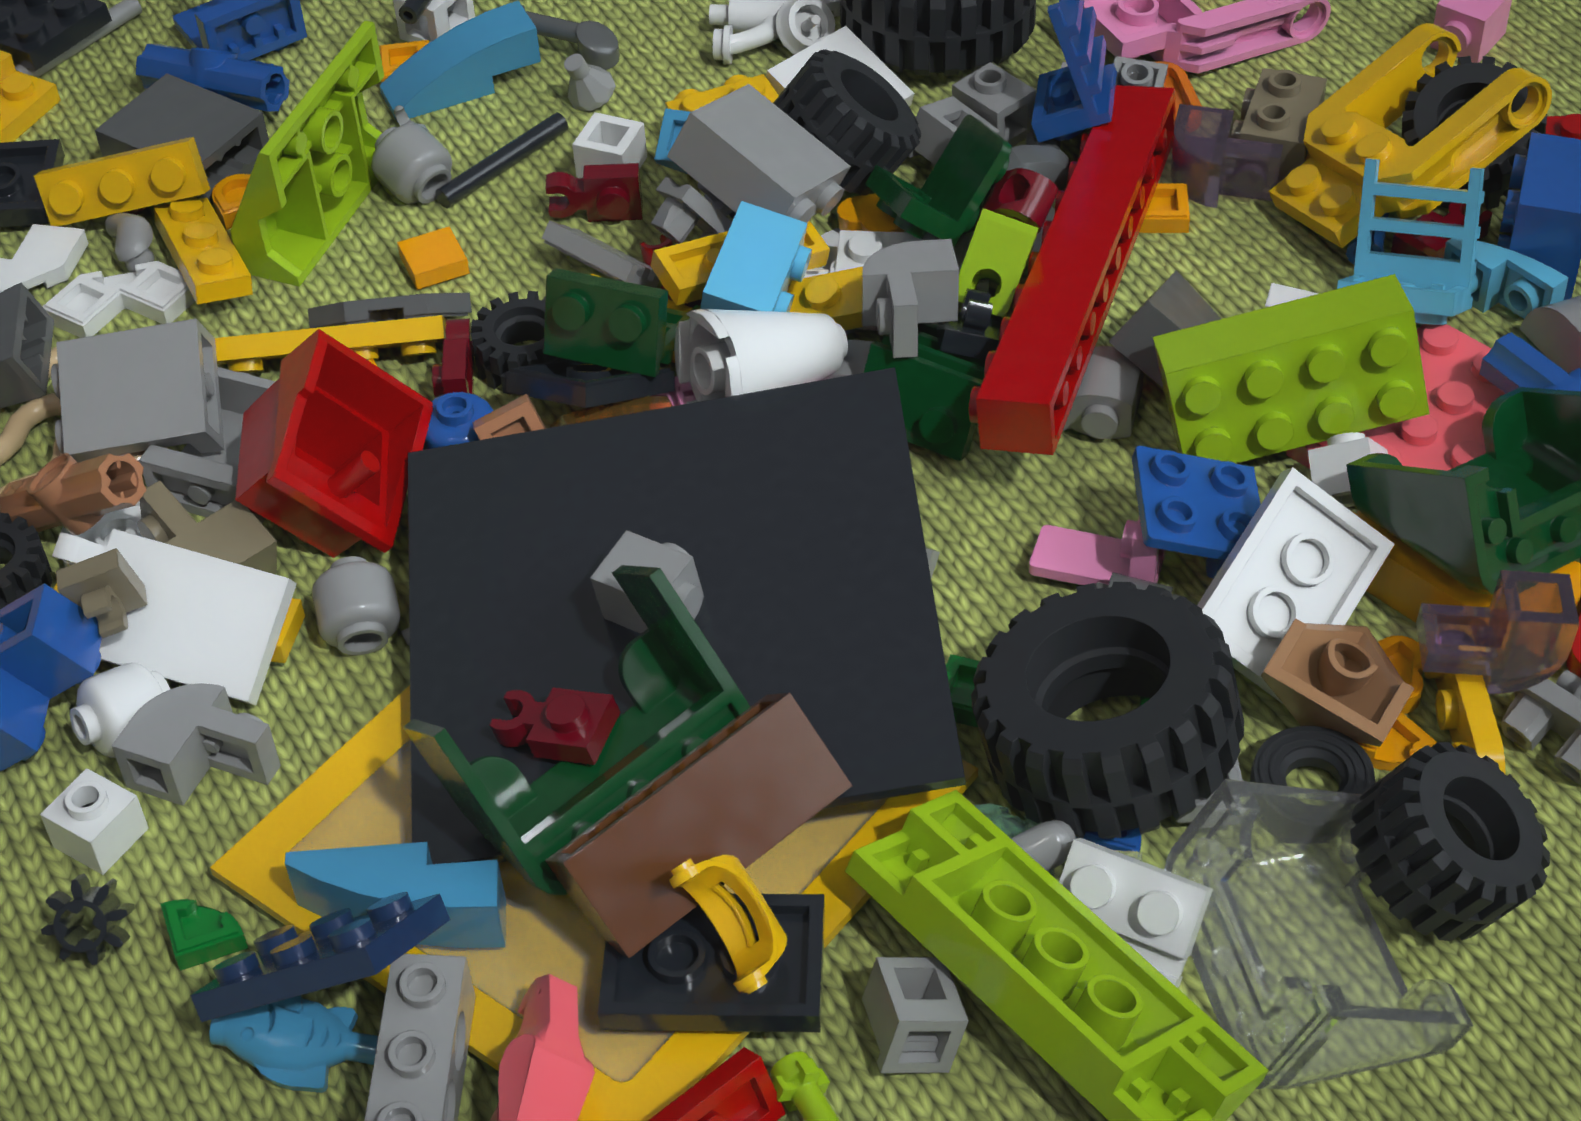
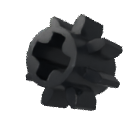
M85 873L79 874L71 881L73 898L64 892L55 891L46 899L45 902L57 913L54 920L41 929L42 935L49 936L55 934L56 939L63 946L60 950V959L65 960L74 952H86L90 963L96 965L105 957L106 948L104 940L112 946L121 948L130 939L131 936L128 932L119 927L121 920L135 909V905L132 903L121 904L119 898L113 893L116 889L117 880L112 878L102 887H90L89 879ZM85 907H89L96 912L92 922L95 928L92 931H88L80 925L84 919V914L81 910Z

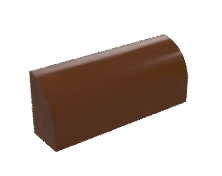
M791 693L767 694L545 861L573 902L596 931L616 951L630 958L699 905L684 888L678 886L673 889L669 882V879L673 877L671 870L690 858L694 864L720 855L736 856L746 869L852 787V784Z

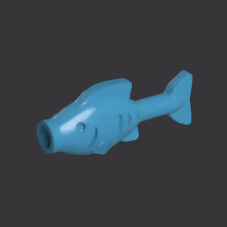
M301 995L212 1019L209 1030L211 1044L227 1047L240 1059L256 1067L268 1081L281 1088L293 1091L319 1093L326 1092L328 1089L329 1068L344 1061L374 1065L378 1036L352 1032L358 1019V1015L353 1008L333 1007L327 1009L318 1002L303 999Z

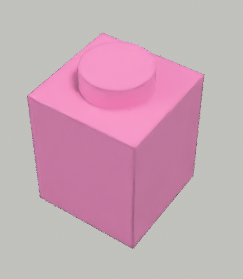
M1440 0L1436 7L1434 24L1458 37L1461 51L1457 52V57L1471 56L1472 63H1479L1483 56L1506 33L1512 0ZM1438 41L1431 43L1430 47L1438 50Z

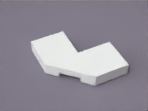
M33 224L12 259L0 258V293L21 282L27 289L42 283L48 289L67 281L89 244L85 230Z
M159 261L136 264V272L108 277H104L102 271L80 274L42 307L53 318L55 327L83 338L94 336L125 308L161 324L172 323L195 300L178 269Z

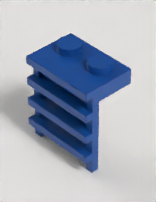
M1059 0V3L1048 6L1047 11L1068 66L1039 75L1031 122L1038 143L1053 138L1058 141L1068 140L1081 134L1084 129L1112 121L1117 71L1114 63L1104 66L1107 43L1104 35L1094 37L1097 15L1093 6L1083 9L1084 0Z

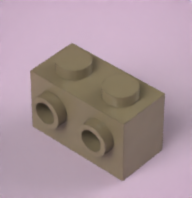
M1262 69L1256 88H1247L1241 108V120L1244 121L1235 120L1233 124L1229 152L1238 154L1235 176L1279 183L1293 169L1305 162L1308 150L1303 140L1308 114L1324 102L1327 78L1298 74L1286 69Z

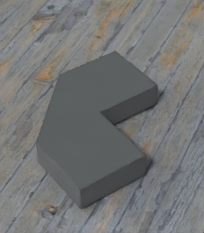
M470 292L425 293L345 301L308 309L310 328L442 315L446 319L468 316V313H472Z

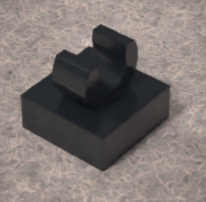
M967 288L961 312H958V321L938 322L936 332L940 351L986 360L989 351L997 350L1000 323L999 320L991 319L993 303H989L990 293Z

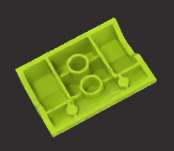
M364 20L258 153L231 228V240L251 276L300 287L379 181L373 173L371 163L376 140L382 133L368 123L362 91L378 84L384 77L374 22Z

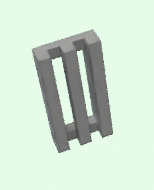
M549 220L542 239L545 240L544 243L615 280L657 288L660 280L651 266L579 229H572L569 226L560 225Z

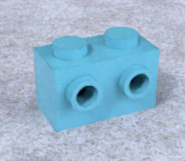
M741 201L703 290L700 309L790 312L794 295L788 293L787 290L792 280L802 282L812 254V249L803 246L808 223Z

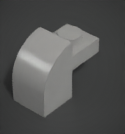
M951 239L908 241L893 244L872 254L863 266L862 326H877L879 335H889L893 358L918 357V323L958 321L959 267Z
M199 683L183 685L157 695L136 712L112 744L113 752L127 788L182 806L210 767L268 785L281 766L269 724L264 723L249 713H233L225 687L216 684Z

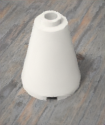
M723 309L693 310L686 313L690 317L689 320L679 322L676 328L674 343L675 364L679 383L690 382L696 400L686 402L687 404L819 381L841 368L843 358L847 355L848 341L844 329L840 324L835 323L832 317L823 313Z

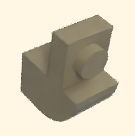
M160 480L146 488V492L140 499L141 519L137 522L142 537L268 573H277V541L246 506L234 500L197 523Z

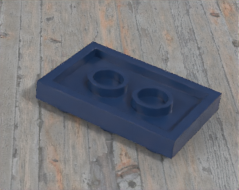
M401 892L370 905L366 909L368 914L354 918L350 908H346L317 919L309 925L311 930L297 934L294 925H286L258 937L253 941L256 952H244L213 967L216 978L190 995L200 1021L212 1020L378 974L450 921L440 893L411 901L408 892Z

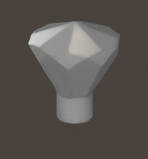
M572 54L566 58L564 67L570 75L568 98L573 108L581 111H592L606 104L616 87L611 73L599 66L587 64L580 54Z

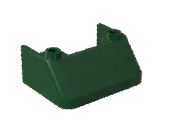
M621 565L612 572L648 629L629 642L621 653L618 664L619 678L635 705L618 717L595 765L560 761L529 784L518 767L507 759L497 756H482L468 762L447 730L443 727L416 719L403 726L463 815L529 884L548 894L567 895L568 893L546 863V859L750 707L661 568Z

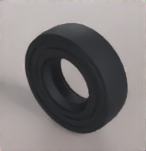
M1297 726L1274 734L1261 745L1251 767L1250 793L1257 812L1274 829L1287 836L1301 840L1327 841L1349 834L1350 829L1356 826L1351 818L1354 806L1361 802L1359 797L1376 783L1375 772L1367 753L1350 737L1325 727ZM1316 767L1331 773L1336 778L1339 789L1333 796L1327 799H1308L1292 792L1285 778L1296 768Z

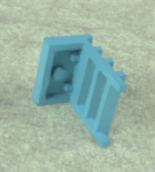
M1367 158L1365 159L1354 275L1338 280L1337 289L1395 274L1414 309L1416 323L1431 325L1447 324L1448 316L1453 317L1472 308L1473 297L1471 296V287L1477 262L1474 260L1476 242L1480 238L1481 227L1478 224L1480 207L1484 202L1485 191H1482L1485 168H1470L1468 190L1378 182L1380 159ZM1376 195L1465 203L1464 225L1375 217ZM1372 230L1462 239L1460 260L1370 251Z

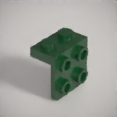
M969 114L961 121L921 189L878 165L875 166L865 184L880 198L876 206L895 218L893 221L895 225L923 240L927 232L940 239H951L952 245L955 247L962 234L967 233L974 226L979 216V206L991 186L998 183L1005 175L1009 166L1012 145L982 121Z

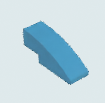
M519 0L486 11L447 31L402 63L379 85L381 95L397 121L394 109L398 105L404 107L410 119L495 93L493 76L541 62L536 26Z
M428 842L286 852L285 866L297 905L321 917L346 908H350L354 918L368 914L366 909L370 905L401 892H408L411 901L440 893L450 921L417 945L450 948L506 947V897L498 859L433 864Z

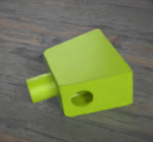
M982 209L959 272V312H961L967 288L976 290L979 280L990 279L998 285L994 297H991L989 303H993L991 319L999 320L1001 324L1005 316L1008 317L1017 285L1022 280L1039 228L993 211Z

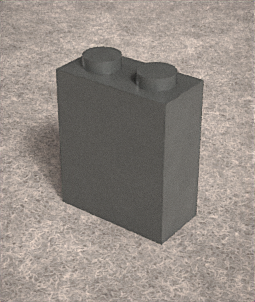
M167 73L95 130L102 157L194 136L210 186L208 192L194 197L198 199L208 198L211 205L214 204L212 190L215 185L231 175L250 174L258 153L269 141L263 112Z

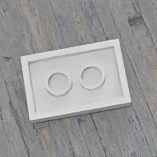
M1292 467L1281 472L1197 606L1202 608L1203 614L1214 619L1223 631L1225 643L1230 648L1233 668L1281 702L1262 679L1261 674L1294 619L1296 618L1303 623L1345 625L1395 544Z

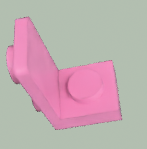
M1140 517L1138 521H1126L1122 539L1044 525L1040 530L1029 561V573L1033 576L1078 585L1092 583L1096 585L1097 582L1109 584L1113 572L1157 583L1166 550L1148 547L1143 543Z

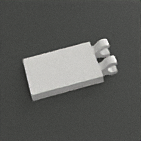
M113 528L107 546L60 532L52 557L64 560L66 564L72 565L117 548L146 588L148 605L126 613L128 629L102 638L99 649L101 661L118 666L126 663H138L150 672H159L166 680L183 685L205 683L224 686L228 698L257 705L297 585L296 582L286 577Z

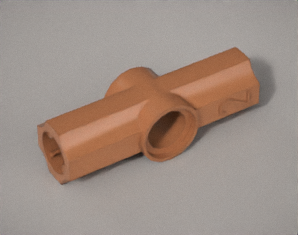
M63 453L48 462L35 476L8 483L0 494L1 513H9L12 522L18 516L26 519L28 526L33 525L37 532L63 526L72 535H80L93 527L105 514L129 508L138 503L146 492L142 477L144 467L130 453L120 456L108 453L82 462H77L69 453Z

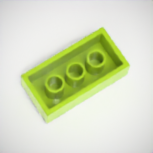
M1395 274L1152 337L1174 438L1179 453L1240 463L1326 441L1328 438L1338 434L1362 432L1430 414L1414 309Z

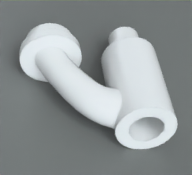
M729 0V5L710 4L709 24L725 25L724 29H714L713 32L714 60H723L724 64H732L733 54L761 47L779 38L776 29V17L778 10L786 0Z

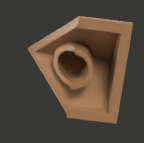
M1296 618L1261 674L1262 679L1300 726L1329 728L1350 737L1355 742L1379 747L1384 742L1414 690V687L1403 681L1367 626L1303 623Z

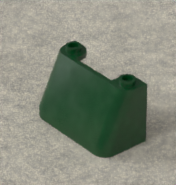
M1520 387L1501 395L1491 403L1482 421L1486 453L1448 471L1402 466L1396 457L1384 453L1368 454L1346 464L1351 496L1356 508L1364 516L1463 586L1477 593L1495 596L1509 594L1581 558V391Z

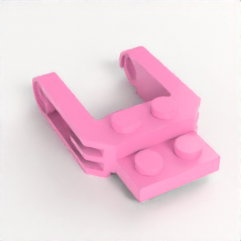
M1084 0L1083 9L1091 6L1094 7L1097 15L1094 37L1104 35L1107 43L1106 48L1114 56L1135 59L1141 55L1149 54L1155 61L1170 62L1178 65L1184 71L1197 74L1307 42L1323 30L1331 13V6L1328 0H1244L1202 12L1191 0ZM1310 4V7L1305 13V15L1300 20L1293 23L1297 14L1305 6Z

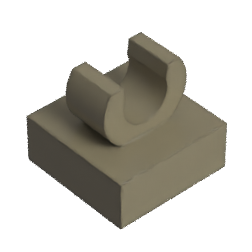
M117 548L56 571L59 593L80 606L87 619L97 617L99 634L102 638L127 630L128 619L126 613L148 605L145 585Z

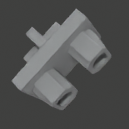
M665 177L656 189L665 198V201L660 206L651 225L671 241L680 244L683 243L695 225L703 231L700 238L729 231L732 222L726 216L729 215L734 219L736 213L699 182L698 188L705 193L704 197L691 185L685 184L680 187L671 178Z
M1524 665L1513 679L1515 699L1511 702L1501 720L1502 732L1506 738L1523 749L1531 751L1550 729L1567 739L1555 754L1554 763L1562 774L1581 785V678L1569 670H1565L1555 684L1527 665Z

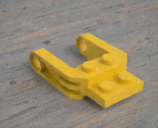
M1432 23L1421 24L1411 30L1308 114L1303 141L1310 158L1293 169L1287 177L1268 192L1276 208L1338 247L1343 248L1358 236L1365 159H1380L1378 182L1460 189L1469 181L1470 168H1485L1543 120L1551 105V86L1547 80L1526 69H1509L1417 144L1408 146L1403 138L1386 128L1402 116V112L1405 111V100L1410 91L1416 92L1417 81L1425 73L1435 77V66L1445 61L1452 67L1456 60L1457 52L1461 51L1460 41L1455 34ZM1438 41L1436 57L1429 65L1423 67L1422 56L1424 51L1431 43ZM1527 87L1528 94L1525 103L1519 110L1512 113L1511 105L1514 97L1522 88ZM1376 195L1374 216L1381 217L1385 213L1395 211L1401 219L1426 215L1443 201Z

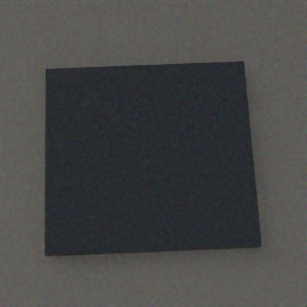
M895 367L408 453L410 720L416 719L445 728L468 762L482 756H497L507 759L518 767L529 784L560 762L559 760L534 757L528 743L519 747H506L497 741L489 726L491 720H511L517 717L511 714L504 700V696L508 691H526L537 702H545L552 688L611 694L619 707L620 715L635 705L621 684L618 664L624 648L641 633L603 618L590 579L627 530L660 544L666 542L676 544L693 556L704 594L701 608L694 620L750 707L767 694L791 693L852 784V787L825 808L966 785ZM411 740L412 843L428 842L433 864L497 859L498 863L506 862L507 860L463 815Z

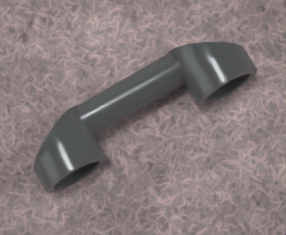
M526 11L536 26L537 35L577 43L578 54L583 56L587 64L599 66L607 70L619 62L618 40L613 31L607 26L590 20L578 23Z

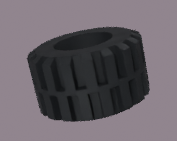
M823 49L815 52L773 103L851 166L840 184L845 191L850 193L854 192L866 196L869 193L875 194L865 184L875 166L878 165L894 173L920 143L921 130L918 127L919 123L898 91L866 64L834 50Z
M1471 56L1458 57L1457 66L1450 67L1447 61L1435 66V77L1425 73L1417 81L1416 92L1410 91L1405 100V111L1402 112V138L1408 146H1414L1501 74L1509 69L1518 67L1509 62H1506L1503 67L1496 66L1495 58L1483 56L1482 63H1471ZM1527 87L1522 88L1514 97L1511 105L1512 113L1519 110L1525 103L1528 94ZM1547 114L1537 126L1485 167L1482 191H1485L1483 203H1485L1487 210L1499 207L1500 197L1504 195L1507 198L1509 189L1520 190L1509 188L1515 153L1527 155L1531 132L1546 133ZM1469 181L1460 189L1468 190ZM1442 202L1440 206L1449 208L1451 202Z
M1437 742L1432 747L1426 745L1419 749L1359 797L1361 802L1354 806L1351 816L1356 826L1350 829L1351 843L1359 849L1360 853L1355 858L1360 871L1366 872L1371 880L1369 887L1377 898L1382 896L1390 905L1389 911L1399 920L1403 918L1408 919L1411 922L1412 928L1424 935L1433 931L1438 940L1452 941L1456 937L1465 940L1475 936L1536 894V890L1544 885L1547 879L1544 869L1550 865V852L1543 845V842L1548 840L1544 825L1539 823L1535 816V813L1538 812L1531 799H1526L1520 791V784L1510 774L1508 776L1499 769L1498 763L1487 755L1480 758L1475 750L1468 746L1460 744L1454 748L1449 742Z

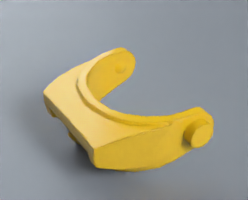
M720 855L694 864L690 858L671 870L673 877L669 879V882L673 889L680 886L694 898L723 940L736 969L737 979L733 985L738 992L750 994L768 982L765 975L785 950L787 935L740 860L733 855ZM720 882L725 883L729 888H731L748 908L758 932V941L756 940L755 932L748 918L747 913L744 911V909L739 904L734 895L731 892H729Z

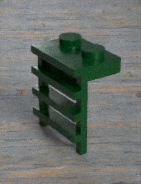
M555 268L546 276L544 354L656 377L659 374L660 363L669 364L672 361L675 333L679 322L689 320L690 317L686 314L688 312L667 308L668 290ZM696 304L690 311L700 309L701 305Z
M918 323V357L893 358L888 334L883 335L881 343L877 341L871 343L863 373L895 367L907 441L955 460H963L969 453L977 423H971L969 419L970 395L973 387L981 386L984 380L986 360L940 351L936 332L937 325L933 323Z

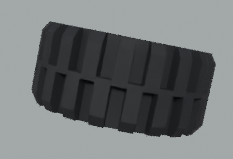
M840 0L841 28L847 26L890 70L902 72L904 69L915 72V75L930 76V73H944V76L959 75V72L964 70L974 72L989 62H994L998 65L1007 60L1012 53H1017L1022 48L1035 27L1036 0Z
M1113 581L1112 587L1098 589L1095 583L1077 586V593L1060 597L1059 593H1055L1041 599L1038 609L1031 613L1024 609L1012 618L1008 625L1010 630L1007 633L1002 631L997 633L985 651L987 657H982L977 665L973 678L975 688L971 694L972 709L994 782L1000 786L1002 796L1013 808L1024 811L1026 818L1038 824L1052 820L1063 821L1072 828L1075 836L1082 838L1086 831L1098 832V836L1102 839L1121 838V831L1139 828L1140 834L1159 829V821L1172 815L1176 820H1179L1191 813L1196 808L1195 800L1201 796L1207 800L1224 782L1222 773L1228 774L1234 767L1240 754L1239 743L1244 737V718L1230 648L1225 643L1221 628L1214 619L1203 614L1202 608L1181 595L1174 600L1170 591L1150 584L1146 590L1136 589V585L1132 582ZM1124 695L1150 698L1138 708L1114 718L1100 721L1066 719L1079 708L1100 699Z

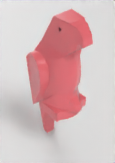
M551 974L535 978L534 983L531 984L519 1006L518 1013L523 1015L522 1025L517 1037L505 1049L500 1062L498 1077L499 1102L489 1121H577L595 1071L592 1062L584 1055L579 1038L578 990L576 986Z

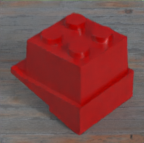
M318 329L281 360L279 379L243 413L235 500L246 506L253 513L263 516L292 533L301 541L316 547L333 558L361 539L386 553L393 547L408 489V453L423 450L433 411V402Z

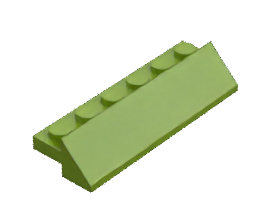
M957 790L910 809L902 830L854 850L845 872L1108 1121H1226L1266 1077L1269 1070Z

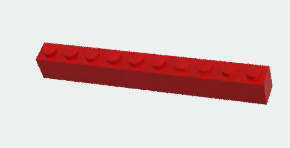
M1116 85L1112 121L1094 126L1090 133L1083 134L1079 160L1072 161L1069 166L1066 190H1059L1057 193L1054 218L1052 221L1046 220L1044 223L1041 248L1039 252L1033 251L1030 255L1028 278L1025 284L1019 283L1017 285L1013 313L1011 317L1005 316L1002 320L997 350L989 351L987 354L984 380L981 386H974L971 391L969 419L971 423L978 424L980 449L1054 455L1176 138L1175 88Z

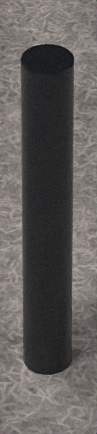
M554 113L435 191L438 202L444 208H449L566 132L568 130L566 119L560 113Z

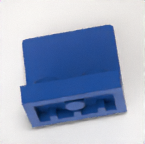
M212 0L173 16L175 27L193 48L238 53V59L251 60L271 51L282 50L289 44L307 37L300 0Z
M1137 446L1131 458L1143 543L1152 548L1207 557L1206 573L1209 578L1214 579L1261 505L1254 467L1177 453L1171 450Z

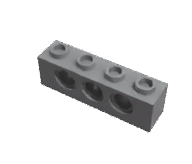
M403 954L390 964L364 1121H458L476 999L466 957Z

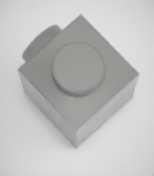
M989 62L952 85V96L999 129V135L1009 142L1012 147L1024 140L1029 132L1033 130L1031 122L1036 90L995 64Z
M627 530L590 577L603 618L638 633H642L648 628L612 574L621 565L661 568L693 619L697 616L704 598L693 556L676 544L668 542L660 544Z

